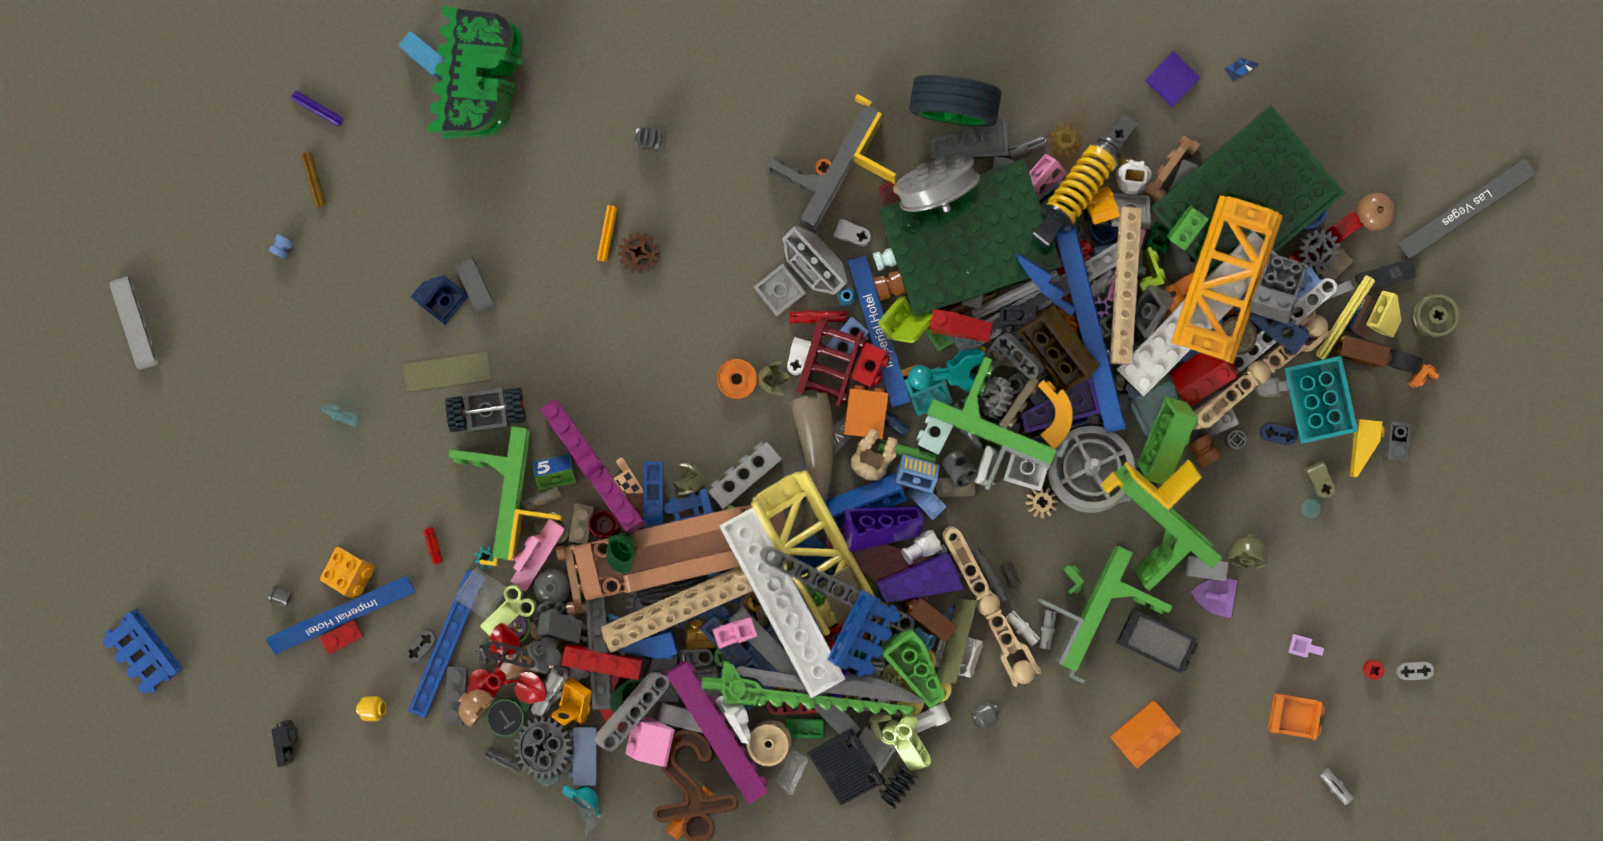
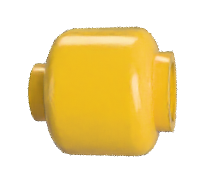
M365 696L356 706V712L363 721H379L385 716L387 711L385 701L378 696Z

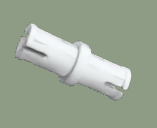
M1014 610L1005 617L1017 630L1016 633L1020 634L1030 646L1038 642L1040 637L1031 630L1028 622H1024Z

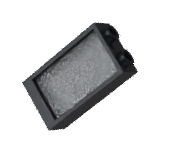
M1133 608L1116 642L1180 674L1188 668L1190 663L1188 658L1191 653L1194 654L1198 646L1196 638Z

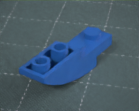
M644 461L643 508L644 521L646 523L644 529L664 524L663 461Z

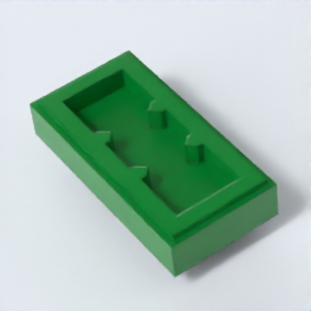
M786 718V727L791 733L792 738H825L824 718Z

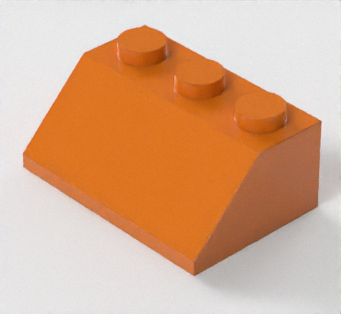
M1153 700L1113 733L1110 738L1137 769L1181 731Z

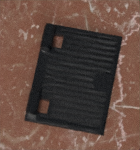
M853 728L807 752L840 805L886 782L866 748L856 737ZM849 739L852 745L848 746L845 740ZM871 774L874 780L870 781L867 775Z

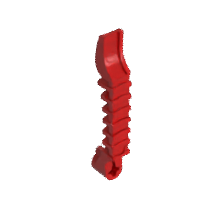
M1352 211L1326 229L1325 233L1327 231L1332 232L1331 237L1336 236L1337 240L1335 243H1339L1364 224L1360 221L1355 211ZM1327 240L1326 244L1328 245V247H1331L1329 241ZM1316 248V252L1322 251V248ZM1300 249L1287 258L1301 262L1304 257L1298 256L1302 252ZM1308 252V256L1312 260V255Z

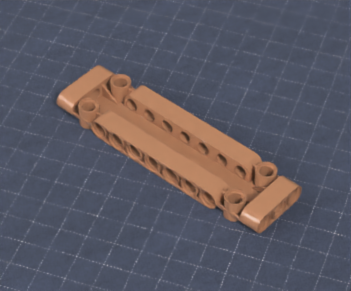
M753 506L735 507L637 530L633 533V538L638 544V550L634 556L632 569L628 573L616 572L608 564L606 553L600 552V544L606 543L608 545L609 538L574 546V554L586 601L740 567L719 525L753 508ZM784 510L769 518L779 538L786 523ZM609 581L617 583L616 591H611L608 588Z

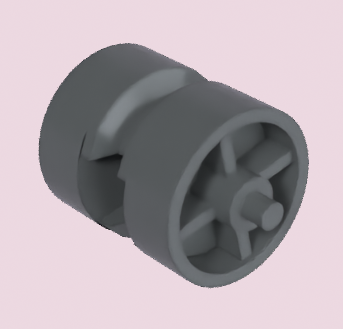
M955 451L949 454L942 463L943 468L957 487L968 486L977 477L976 469L969 463L968 458L962 451Z

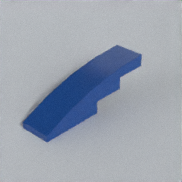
M1017 253V259L1036 286L1054 304L1072 316L1076 309L1061 298L1064 294L1062 289L1049 282L1052 278L1050 272Z

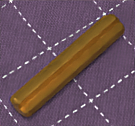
M305 152L301 154L315 206L321 208L326 206V201L312 153Z

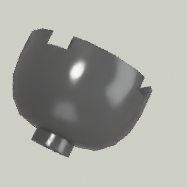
M556 568L545 569L540 572L535 578L533 585L534 595L541 603L551 600L564 603L571 593L569 576Z

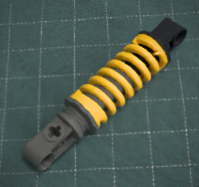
M1124 111L1107 136H1101L1097 143L1088 144L1086 151L1082 154L1076 165L1072 167L1065 180L1061 182L1059 188L1055 190L1054 195L1049 198L1047 204L1041 207L1040 212L1044 221L1040 223L1031 235L1033 239L1047 248L1059 230L1068 232L1073 228L1076 221L1075 217L1081 215V210L1087 207V202H1090L1093 198L1092 195H1095L1098 192V187H1101L1104 180L1108 179L1109 172L1118 167L1117 157L1122 153L1121 146L1140 122Z

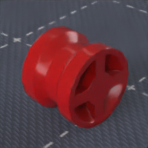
M1368 660L1364 663L1362 671L1367 678L1378 680L1383 677L1385 668L1381 662Z

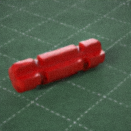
M426 528L423 530V533L427 537L426 543L430 555L432 554V563L434 565L443 562L442 554L440 555L439 553L441 551L437 538L434 537V528Z

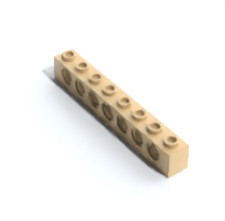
M1122 207L1119 211L1110 364L1130 365L1132 363L1142 208Z
M741 566L736 567L602 626V635L610 652H614L751 592L753 589Z

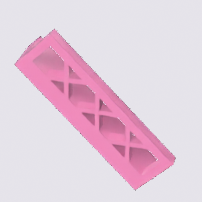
M1044 154L1029 172L1037 197L1055 183L1058 184L1067 174V171L1059 162L1047 154ZM1057 168L1060 172L1055 178H1052V173ZM1046 184V189L1039 193L1040 187Z

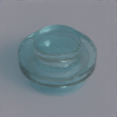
M1307 499L1301 505V512L1307 518H1315L1320 513V504L1314 499Z

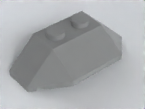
M795 225L782 238L786 262L812 290L835 295L847 283L842 261L817 234Z

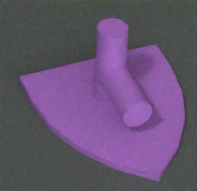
M1226 578V582L1207 580L1190 592L1195 600L1207 611L1231 618L1238 580Z

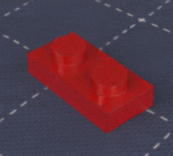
M353 620L320 637V640L329 655L364 636L356 621Z

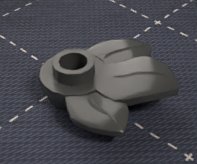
M548 636L541 639V641H533L528 647V654L534 659L535 667L544 674L548 673L549 665L557 666L563 661L561 653L556 649L559 641L554 637Z

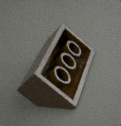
M1054 305L1041 311L1017 330L1063 391L1091 377L1100 366Z

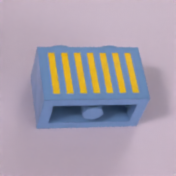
M902 455L897 468L895 483L933 493L938 480L939 465Z

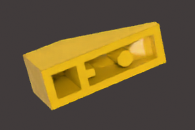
M1356 420L1358 432H1354L1349 477H1358L1379 444L1381 437L1383 438L1384 426H1382L1381 421Z

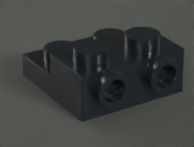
M292 720L281 721L276 724L277 727L271 729L277 768L292 763V759H294V749L290 745L297 742L299 731L294 726V723H292Z

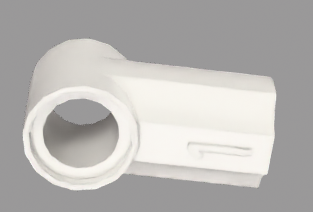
M940 702L933 708H928V710L916 715L918 726L915 731L919 733L932 726H939L950 721L951 717L945 703Z

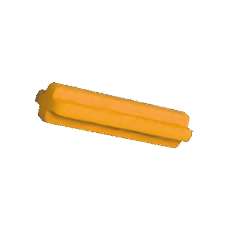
M608 205L606 209L597 260L607 262L617 214V207Z

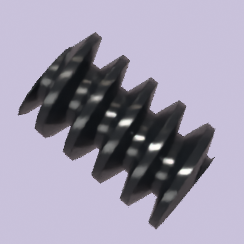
M898 765L900 773L893 771L896 778H888L891 784H883L886 791L879 789L882 795L881 798L895 809L897 807L894 802L901 803L899 796H906L904 790H911L908 783L915 785L913 777L919 779L916 774L901 765Z

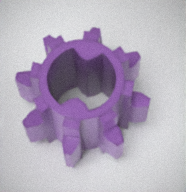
M1097 296L1095 304H1102L1104 306V311L1098 312L1099 320H1102L1103 314L1106 316L1110 315L1107 309L1112 306L1106 304L1107 298L1101 301L1100 297Z

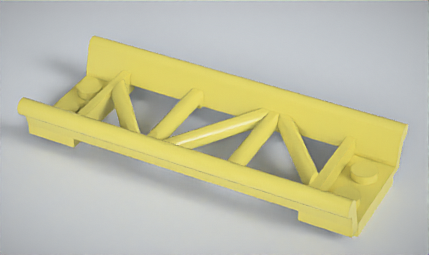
M807 470L795 472L784 477L758 493L752 499L754 502L751 505L776 549L788 555L832 557L816 567V569L824 572L838 563L835 571L837 573L846 566H849L860 591L863 590L875 597L852 552H849L846 541ZM806 496L819 521L787 541L801 501ZM792 505L779 538L769 518ZM821 529H824L834 549L792 548ZM791 560L786 561L784 564L787 569L791 566ZM792 577L824 636L830 633L829 627L837 623V619L827 599L825 598L824 603L817 607L805 583Z

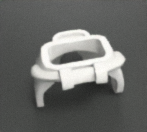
M1130 160L1128 164H1124L1116 170L1115 178L1119 189L1124 194L1138 195L1146 189L1152 172L1149 167L1144 165V161L1136 162ZM1126 170L1144 171L1143 181L1126 180Z

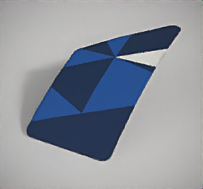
M1239 59L1225 68V71L1230 79L1235 81L1259 64Z

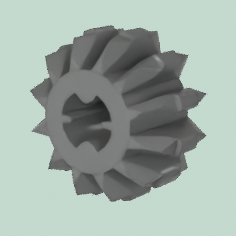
M641 127L636 129L633 140L635 147L657 152L663 150L666 138L665 132L659 129Z

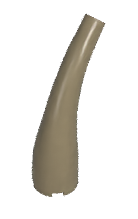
M817 393V397L804 396L793 400L790 404L804 454L806 469L826 504L832 476L834 425L828 393ZM808 500L806 501L801 524L795 536L819 521Z

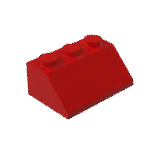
M1200 352L1172 370L1170 374L1177 392L1183 401L1187 402L1191 407L1235 379L1239 374V370L1232 363Z

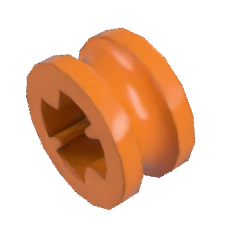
M821 159L816 163L815 170L818 175H825L826 173H822V170L819 171L818 168L821 167V163H826L825 165L828 164L830 167L831 162L827 159Z

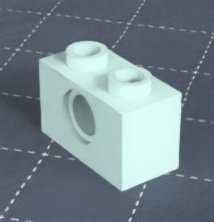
M927 416L925 420L927 426L925 430H920L916 438L919 441L917 445L939 455L953 426ZM936 426L940 429L938 437L930 435L931 427Z

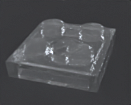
M475 567L454 599L486 620L504 596V591L507 587L478 567Z

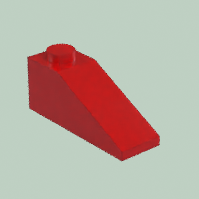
M934 309L930 329L934 334L989 342L993 323L954 312Z

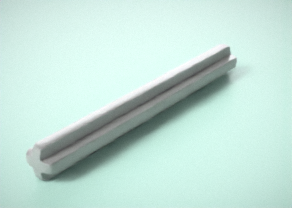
M1056 270L1050 272L1052 278L1049 282L1054 283L1060 280ZM1030 281L981 305L980 310L973 309L972 315L974 318L980 319L1001 309L1002 306H1007L1040 289L1033 281Z

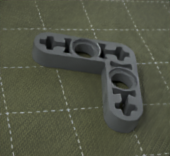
M1004 333L999 336L985 354L986 358L992 360L991 365H994L991 375L997 371L1006 358L1030 379L1040 376L1043 372V366L1040 361L1010 333ZM993 351L999 353V360L994 358ZM1017 351L1022 353L1023 360L1017 358ZM982 364L977 365L978 372Z

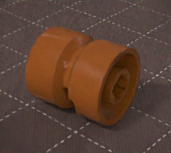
M899 270L888 273V277L880 275L873 278L880 301L889 299L891 294L894 296L906 294Z
M1209 432L1188 444L1192 454L1197 455L1196 460L1201 468L1223 456L1218 446H1213L1214 440Z

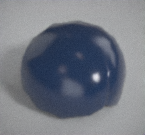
M1091 220L1089 235L1093 241L1098 244H1109L1116 239L1118 226H1111V220L1094 224Z

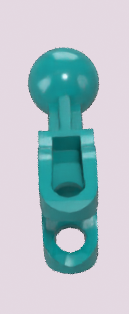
M979 348L961 350L952 360H947L946 368L930 370L926 366L917 365L910 370L908 381L913 388L923 390L928 388L932 381L947 379L951 386L958 385L965 391H971L978 373H970V370L974 366L982 364L985 353Z

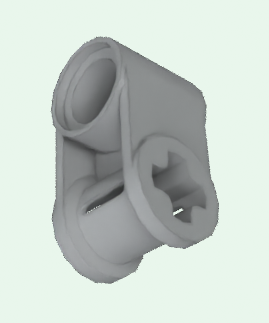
M839 219L833 235L834 238L860 247H865L870 243L871 235L866 228L857 226L847 220ZM862 233H865V237L867 238V240L863 239L862 242H860L859 237L857 236L862 235Z

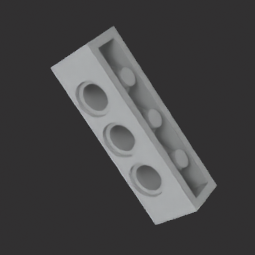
M761 441L753 448L755 452L750 457L746 454L738 461L740 465L734 469L732 466L724 473L726 477L723 480L719 481L717 479L709 486L711 490L708 492L723 509L782 460L768 442L763 444ZM756 456L763 457V466L756 467L753 464V459ZM743 468L747 469L750 473L746 480L741 479L738 475L739 471ZM732 481L735 484V489L732 492H727L724 489L725 482Z

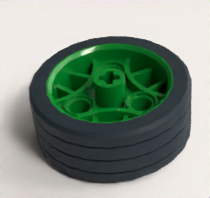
M921 75L913 80L909 111L915 116L943 123L979 127L993 126L997 124L1002 92L994 85L976 80L942 75Z

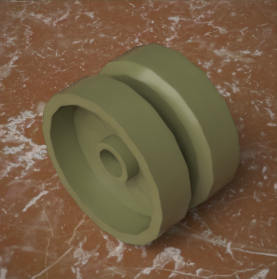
M1435 294L1423 297L1416 302L1412 309L1411 320L1418 333L1433 338L1447 335L1453 331L1458 324L1460 314L1458 306L1453 299L1446 295Z

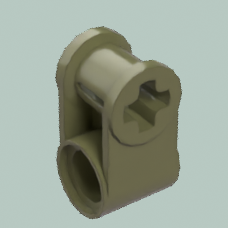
M1322 460L1304 468L1308 480L1319 497L1328 498L1335 493V485ZM1323 484L1324 486H1329L1327 493L1321 492V489H1323Z

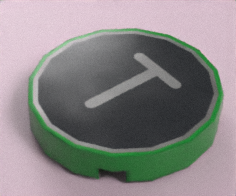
M511 699L495 701L489 707L486 714V722L489 729L500 737L515 735L522 728L525 719V713L520 704Z

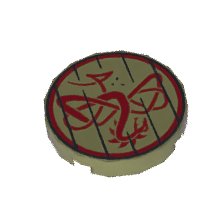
M1238 317L1230 318L1222 324L1221 327L1227 336L1232 337ZM1249 320L1237 355L1249 352L1256 344V328Z

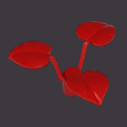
M499 623L492 630L489 640L520 646L518 635L504 623ZM492 644L490 649L492 652H499L500 654H502L504 646H501V650H498L495 648V645ZM508 649L505 653V656L506 654L513 655L516 653V651L514 649ZM502 661L499 662L492 674L485 669L475 670L470 675L466 689L467 694L472 690L481 689L494 697L501 685L516 682L518 684L515 686V694L522 702L536 703L546 700L545 685L537 674L525 671L521 674L520 680H507L505 672L500 670L503 664Z

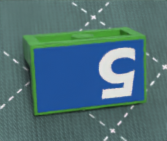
M570 454L533 462L534 477L539 491L576 483Z

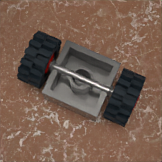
M521 387L464 393L465 407L462 396L445 399L446 418L450 432L467 430V421L469 432L510 427V424L526 421Z

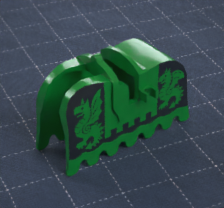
M444 6L442 14L450 19V23L440 28V34L446 37L448 41L446 44L438 46L437 51L439 55L445 57V62L437 64L435 67V72L441 75L443 80L433 85V92L440 96V100L433 102L430 106V110L438 115V119L431 121L428 124L427 130L429 133L443 132V139L493 136L507 126L512 111V96H514L517 88L516 84L495 79L493 76L509 77L514 74L516 68L522 67L524 64V59H520L523 50L522 34L515 24L498 14Z

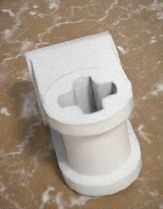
M794 337L787 363V369L790 374L800 375L802 373L810 348V341ZM795 361L799 362V366H801V368H797L796 371H794L793 366H791V364H794Z

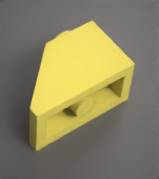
M1382 291L1366 326L1382 335L1394 337L1402 321L1398 296L1394 293Z

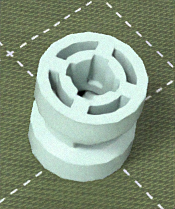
M891 247L885 249L882 254L880 252L873 253L878 271L884 270L885 266L893 267L897 265Z

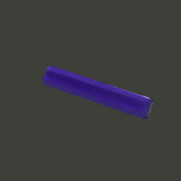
M298 91L293 92L291 100L338 127L343 123L344 119L338 114Z

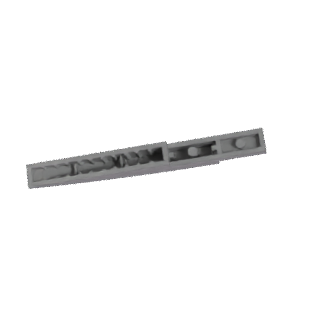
M1117 243L1085 261L1090 281L1116 266ZM1065 273L1060 276L1059 281L1053 283L1064 292L1062 297L1071 293ZM1038 290L1011 306L1037 305L1038 311L1053 302L1041 290ZM1000 312L985 320L993 323L990 340L1002 332V327L999 325ZM959 337L953 339L959 351L977 348L986 343Z

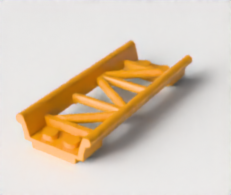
M1219 196L1171 344L1183 346L1234 364L1251 313L1252 299L1268 262L1283 218L1282 215L1237 198ZM1224 221L1228 222L1252 262L1215 250ZM1240 227L1266 235L1259 257ZM1212 258L1248 269L1204 282ZM1252 277L1244 301L1208 290L1209 288ZM1203 296L1241 308L1232 337L1226 335ZM1197 303L1215 332L1190 324Z

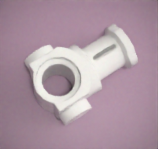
M929 530L920 534V537H916L912 546L907 549H901V553L907 563L912 564L913 560L921 555L923 557L931 556L940 551L942 547L934 531Z

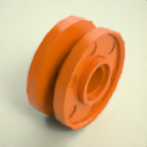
M742 359L727 361L720 367L717 373L719 389L730 398L741 399L747 397L756 386L757 375L755 369L750 363ZM736 373L740 374L743 378L742 382L738 385L733 384L731 381L732 375Z

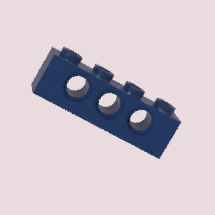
M1247 290L1239 300L1244 301ZM1234 306L1233 309L1240 314L1241 308ZM1250 313L1248 319L1250 322L1294 356L1310 337L1307 334L1309 331L1302 325L1296 326L1292 323V317L1288 324L1278 321L1277 325L1271 326L1267 322V317ZM1291 328L1294 335L1290 338L1285 337L1283 329Z

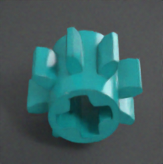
M481 546V552L474 553L478 556V560L475 563H479L482 560L484 552L486 555H490L488 561H493L494 559L491 546L487 550ZM481 564L480 568L483 569L485 565Z

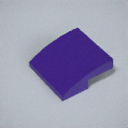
M1173 51L1145 81L1173 107L1201 77Z

